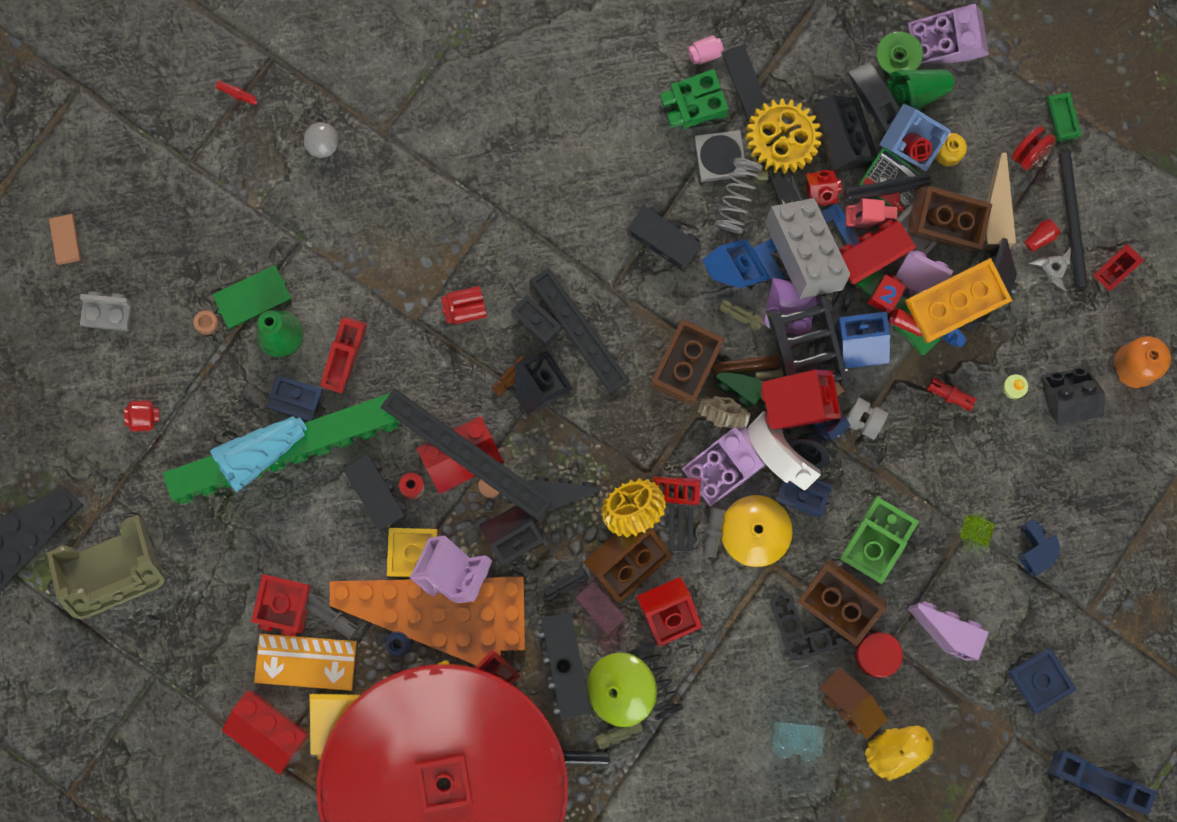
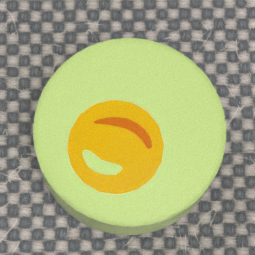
M1011 375L1003 383V392L1011 399H1019L1028 391L1027 380L1021 375Z

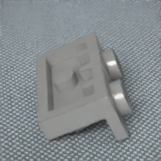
M89 291L88 295L80 294V300L83 301L80 320L82 327L129 331L133 303L125 295L112 294L111 297L93 291Z

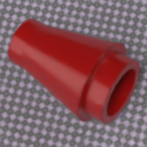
M1052 220L1042 221L1024 241V244L1031 252H1034L1036 249L1056 240L1060 230Z

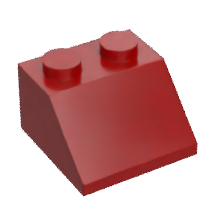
M681 577L636 596L654 640L658 643V647L702 628L692 597Z

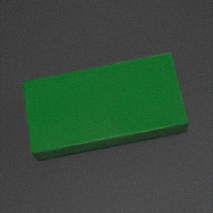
M1067 92L1048 96L1046 102L1057 142L1079 138L1081 131L1071 93Z

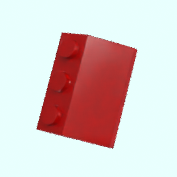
M889 219L879 225L880 230L873 234L869 231L858 237L859 242L851 246L848 243L839 248L850 272L848 280L852 284L859 282L916 248L914 242L898 220L892 221V219Z
M481 416L454 429V431L500 464L504 462ZM429 442L416 448L439 494L475 477L474 474Z
M253 690L246 691L231 711L222 729L225 734L279 775H281L310 736V733Z

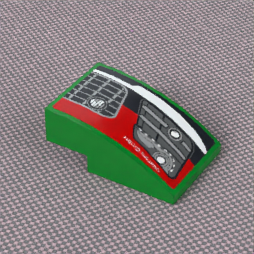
M883 147L858 186L921 174ZM917 189L871 197L869 199L884 200L885 206L897 207L898 216L915 199Z

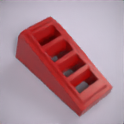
M653 477V483L655 482L659 489L660 483L665 484V502L700 505L701 479ZM669 484H674V496H669ZM679 485H683V497L679 496ZM688 486H693L692 497H688Z

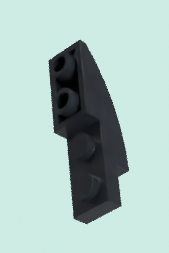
M868 61L848 72V75L868 114L871 113L884 137L900 108L879 74Z

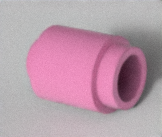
M714 35L692 43V46L688 47V54L694 65L697 63L701 65L720 58L723 51L721 40L719 38L716 39Z

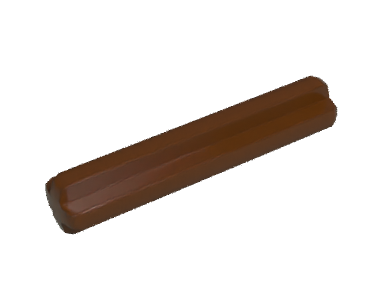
M777 354L714 363L712 373L713 376H717L718 373L738 374L775 369L781 366Z

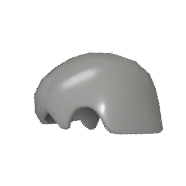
M318 122L312 124L305 131L304 146L312 156L319 158L329 157L338 148L339 134L332 125Z

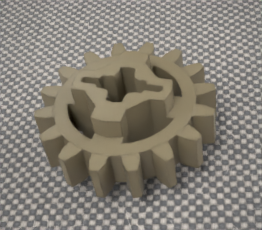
M714 396L712 399L708 397L702 398L698 408L701 416H706L707 420L721 428L747 427L750 413L747 412V409L741 408V405L728 397Z

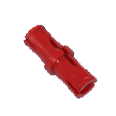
M936 377L932 378L931 384L927 388L928 391L945 398L947 403L953 402L969 412L974 406L973 403L975 404L977 398L958 390L957 386H950L936 379Z

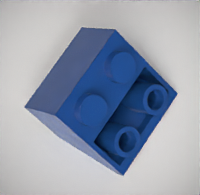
M887 312L839 317L835 327L844 367L849 369L889 364L890 331Z

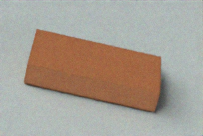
M69 214L49 218L56 263L62 265L82 261L74 215Z

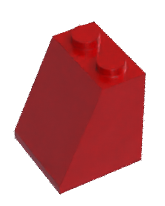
M812 370L762 382L761 396L766 403L767 412L765 417L771 430H780L841 418L833 371Z

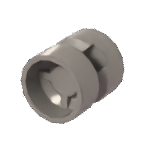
M858 397L847 416V420L851 425L850 428L853 430L861 429L863 435L874 440L880 432L888 413L878 407L872 409L869 402ZM865 412L869 415L863 423L859 420Z

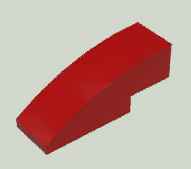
M349 317L341 318L336 339L332 342L320 387L341 394L344 393L358 357L368 323Z

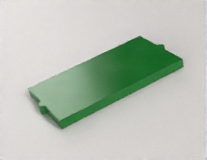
M276 265L213 294V298L219 308L218 313L222 315L228 329L234 328L292 300L285 286L286 281L282 279Z

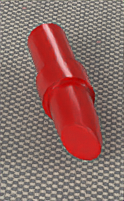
M221 80L217 82L216 89L231 95V97L237 100L257 105L256 97L243 91V89L229 85Z

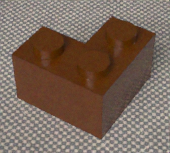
M841 668L819 687L825 695L822 698L823 701L831 709L835 707L838 709L837 713L856 736L860 733L867 740L888 720L871 694Z

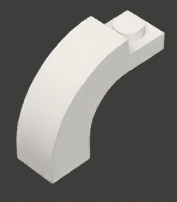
M763 411L748 426L749 438L754 449L764 463L786 483L789 481L793 482L805 491L821 475L820 469L805 460L791 448L783 436L782 429H770L766 422V412Z

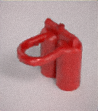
M480 286L449 292L446 296L441 297L442 313H445L447 324H461L487 317Z
M896 307L888 314V323L917 336H922L912 314Z

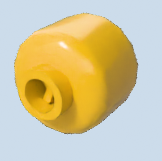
M949 133L935 159L943 166H955L966 154V141L959 134Z

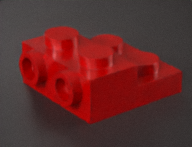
M262 574L251 622L259 624L258 629L272 631L273 628L282 629L281 634L295 637L296 633H303L308 613L306 605L311 585Z

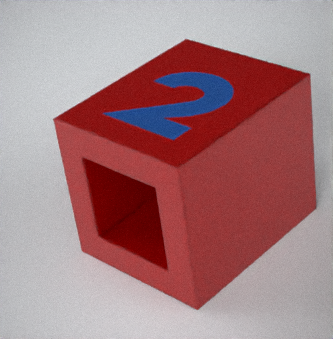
M884 275L879 280L867 304L881 312H887L888 315L894 310L906 286L901 284L902 281L898 277Z

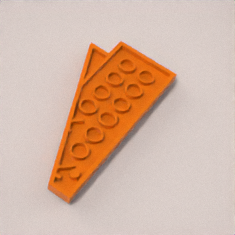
M524 577L484 578L479 595L475 601L464 603L452 602L444 594L437 592L435 596L429 595L413 580L330 581L331 607L393 632H403L410 639L474 665H477L492 649L500 656L501 651L525 650Z

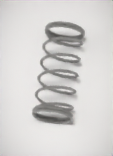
M735 158L733 164L742 171H734L729 175L740 184H727V190L736 196L722 197L724 203L733 208L719 209L718 212L729 220H717L714 225L725 231L742 234L743 229L733 224L743 226L745 224L726 216L721 210H732L747 214L749 212L728 203L724 198L753 201L750 198L735 193L728 186L756 189V187L737 180L732 174H747L760 177V175L745 169L762 171L763 167L747 159Z

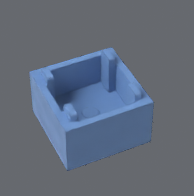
M903 104L879 145L927 172L951 130L917 109ZM915 132L930 141L932 152L926 160L916 161L903 153L906 143L902 139L906 134Z

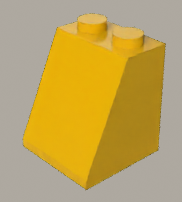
M310 694L311 754L317 755V759L321 760L325 744L341 715L360 695Z

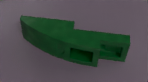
M717 374L714 381L717 383L716 387L726 394L728 392L737 397L735 400L745 408L748 406L753 408L759 402L761 403L760 407L767 412L766 403L761 396L762 382L764 381L740 374Z

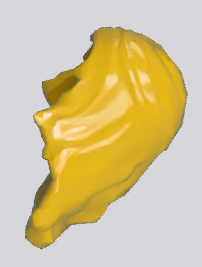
M918 725L902 729H886V732L868 741L865 756L873 772L880 776V778H887L890 781L910 773L928 760L933 753V740L926 728Z

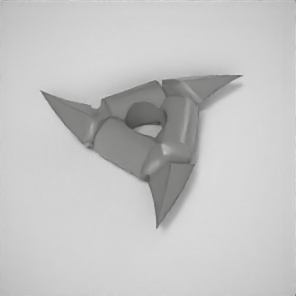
M1071 246L1063 257H1042L1029 263L1043 266L1042 269L1052 279L1051 281L1066 291L1061 278H1063L1068 264L1070 265ZM1052 264L1058 265V271L1053 270Z

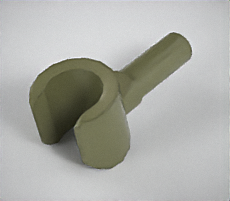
M757 156L751 157L752 161L757 163ZM768 170L754 171V174L760 175V177L754 176V181L766 184Z

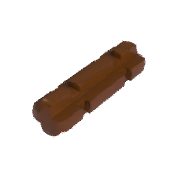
M521 356L516 361V364L522 360H525L526 358ZM512 365L500 377V381H496L492 385V391L496 395L502 396L506 388L515 382L516 365Z

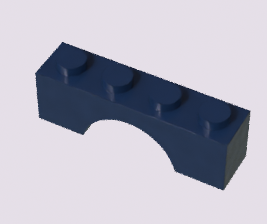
M1065 750L1055 751L1047 771L1054 776L1140 814L1149 815L1157 794L1155 790L1105 771Z

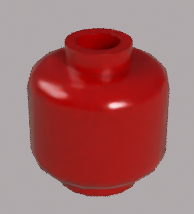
M149 400L130 401L127 407H124V426H128L129 430L133 432L151 431L154 428V423L159 422V409L154 408L153 403Z

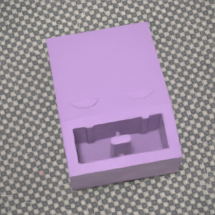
M976 4L908 23L910 34L920 42L923 49V58L920 66L963 62L989 55L982 11Z
M737 426V428L731 429L694 458L682 470L688 478L701 479V495L711 507L765 467L766 464L754 449L749 438L748 428Z
M923 601L922 603L909 606L908 610L944 652L966 661L979 660L989 633L982 630L983 625L970 620L968 622L960 621L959 615L949 611L945 613L936 611L937 606Z

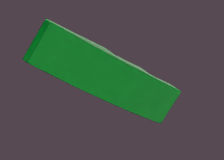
M877 270L857 283L868 299L883 275ZM901 295L895 307L911 314L905 302V297ZM893 325L902 337H906L920 355H925L940 341V338H937L926 344L923 336H917Z

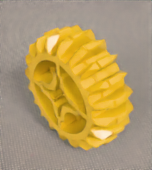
M639 478L636 482L630 480L629 483H622L621 487L614 488L613 493L607 494L608 499L603 500V506L601 507L602 519L608 529L618 536L624 535L627 538L631 534L637 536L639 532L645 533L646 529L654 528L653 524L659 523L660 517L665 515L666 502L662 490L659 489L655 482L651 483L648 479L642 481Z

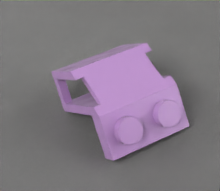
M445 535L428 538L410 579L429 595L435 596L437 592L444 594L455 603L472 602L479 595L480 587L488 574L492 560L486 555L469 558Z

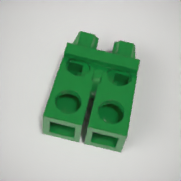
M714 69L682 80L679 83L671 84V89L660 94L663 108L675 104L677 111L667 114L671 128L683 126L684 129H687L690 126H695L708 120L728 117L729 108Z

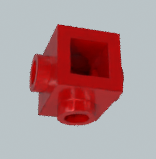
M822 170L817 173L806 174V195L808 199L815 198L817 205L822 206L838 203V193L842 192L841 180L836 178L834 171Z

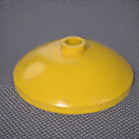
M761 495L746 496L734 502L727 509L721 530L723 532L721 540L727 553L737 562L750 567H764L779 560L788 550L792 540V523L786 510L775 500ZM754 526H761L762 533H755Z

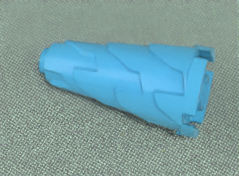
M292 416L265 428H259L241 438L238 437L210 450V453L215 462H218L220 470L230 486L237 492L277 461L279 456L288 451L294 443L304 437V431L307 428L300 417L295 419Z

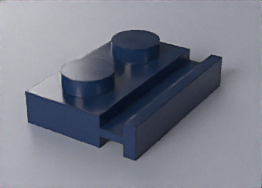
M277 375L266 408L294 416L295 418L300 417L302 420L309 422L313 420L314 414L317 411L323 389Z
M816 479L804 491L793 482L789 481L786 483L782 480L775 501L820 519L832 485Z

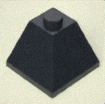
M1002 238L991 250L989 258L992 259L1009 295L1014 296L1018 283L1015 282L1017 272L1008 239Z
M548 351L516 364L515 397L528 416L543 410L573 390Z

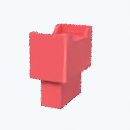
M862 198L856 205L846 207V227L869 229L889 219H897V207L885 206L884 200Z

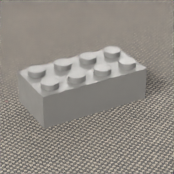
M815 198L771 206L765 224L799 299L843 290L850 272Z

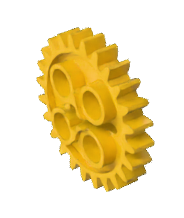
M781 98L779 105L772 100L770 107L764 103L761 107L762 111L756 109L755 116L750 117L749 122L751 124H748L746 127V131L750 133H747L745 137L746 140L750 141L747 149L754 148L751 157L758 155L757 163L766 162V170L771 165L773 166L774 173L777 172L778 168H782L783 174H786L790 167L794 173L797 170V165L799 168L804 169L805 162L810 164L813 160L812 156H816L818 152L816 148H819L821 142L817 139H820L822 133L815 131L818 130L820 124H813L816 116L808 117L807 114L810 109L802 111V103L795 107L793 106V100H790L788 105H785L783 98ZM782 118H788L792 124H785ZM796 126H800V127H801V128H798V129H796V130H793V128H795ZM768 129L773 135H765L762 130ZM794 137L802 138L804 143L796 142ZM774 142L773 145H771V146H769V147L766 146V144H769V143ZM775 148L783 149L785 154H778Z

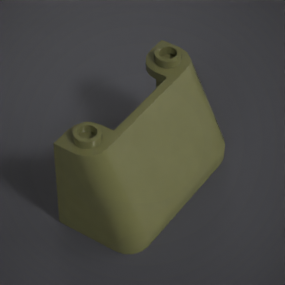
M139 515L127 518L120 524L121 535L77 553L72 547L59 546L47 552L56 599L72 617L76 619L91 617L153 591L164 584L165 580L143 520Z

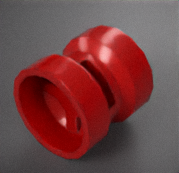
M913 132L906 134L902 139L906 143L903 153L912 159L924 161L930 156L932 145L926 138Z

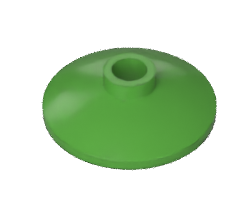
M894 32L888 34L880 41L876 52L877 61L880 67L888 74L897 70H916L921 64L923 49L920 42L913 35L905 32ZM899 54L903 59L897 60L894 56Z

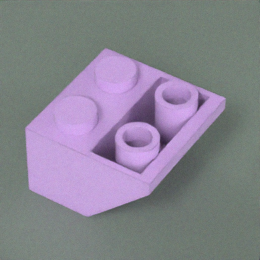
M915 250L914 252L910 251L907 253L894 276L898 277L902 281L901 284L906 286L903 293L913 297L949 279L953 270L949 269L947 264L941 261L934 262L928 259L927 255L923 252Z

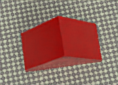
M1126 244L1093 276L1110 292L1136 269L1144 259L1131 246Z
M494 649L475 666L476 669L487 671L512 685L521 676Z

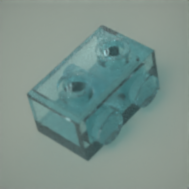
M772 722L770 751L776 752V757L791 759V754L801 755L800 760L815 761V757H822L825 727Z

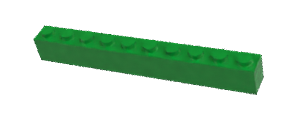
M389 394L304 423L307 428L304 431L305 436L294 443L288 451L279 456L277 461L263 470L255 479L262 477V473L271 470V472L280 471L285 468V464L294 462V464L303 463L308 460V456L328 454L331 452V448L351 446L356 439H371L376 436V432L382 430L390 432L398 429L399 424L402 423L380 408ZM212 456L162 473L170 499L180 504L189 503L194 500L193 497L200 494L203 496L212 495L217 492V488L223 486L231 488L221 472L218 462L216 463Z

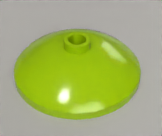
M613 653L603 657L593 666L588 677L587 693L592 708L601 719L614 726L629 727L640 723L651 713L656 702L657 687L651 670L641 659L628 653ZM613 689L617 691V697L613 695Z

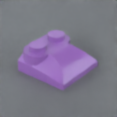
M773 278L763 324L770 328L766 314L767 310L775 308L784 314L815 306L817 303L816 296L799 299L791 281ZM813 316L788 323V326L785 327L786 333L800 335L809 332Z

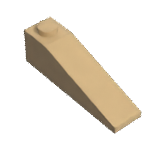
M1007 152L1001 153L995 163L986 201L993 205L982 250H992L1002 238L1008 239L1010 248L1016 243Z

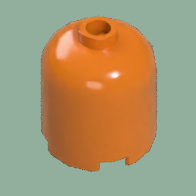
M1151 336L1140 337L1118 350L1114 357L1113 366L1116 368L1119 380L1125 385L1134 388L1145 387L1165 375L1171 364V354L1167 345L1160 339Z

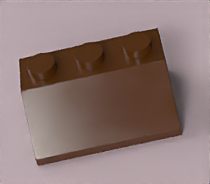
M648 528L645 530V533L639 532L637 536L631 534L627 538L624 535L618 536L615 533L583 563L620 604L673 555L653 528Z
M829 558L797 601L856 646L887 607V601Z

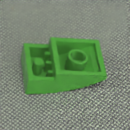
M876 495L840 559L882 584L907 545V541L919 521Z

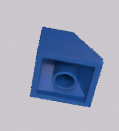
M747 239L721 245L702 259L708 274L711 275L713 280L738 288H744L770 279Z

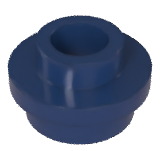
M393 632L386 639V649L392 655H404L410 647V640L403 632ZM394 640H400L402 646L395 645Z

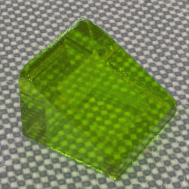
M967 515L960 537L983 546H989L995 524L979 516Z

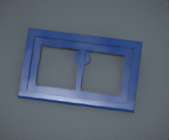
M838 203L821 211L826 223L833 220L846 244L850 243L852 246L859 242L853 228L846 227V217ZM772 238L753 248L771 282L773 278L784 279L782 272L771 255L772 252L777 250Z

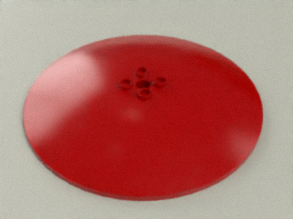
M455 664L424 665L406 669L388 676L363 692L350 704L332 729L323 749L317 776V804L321 822H563L568 801V778L563 751L551 724L538 706L527 695L506 680L487 671ZM446 777L450 780L451 786L448 789H441L437 785V780Z

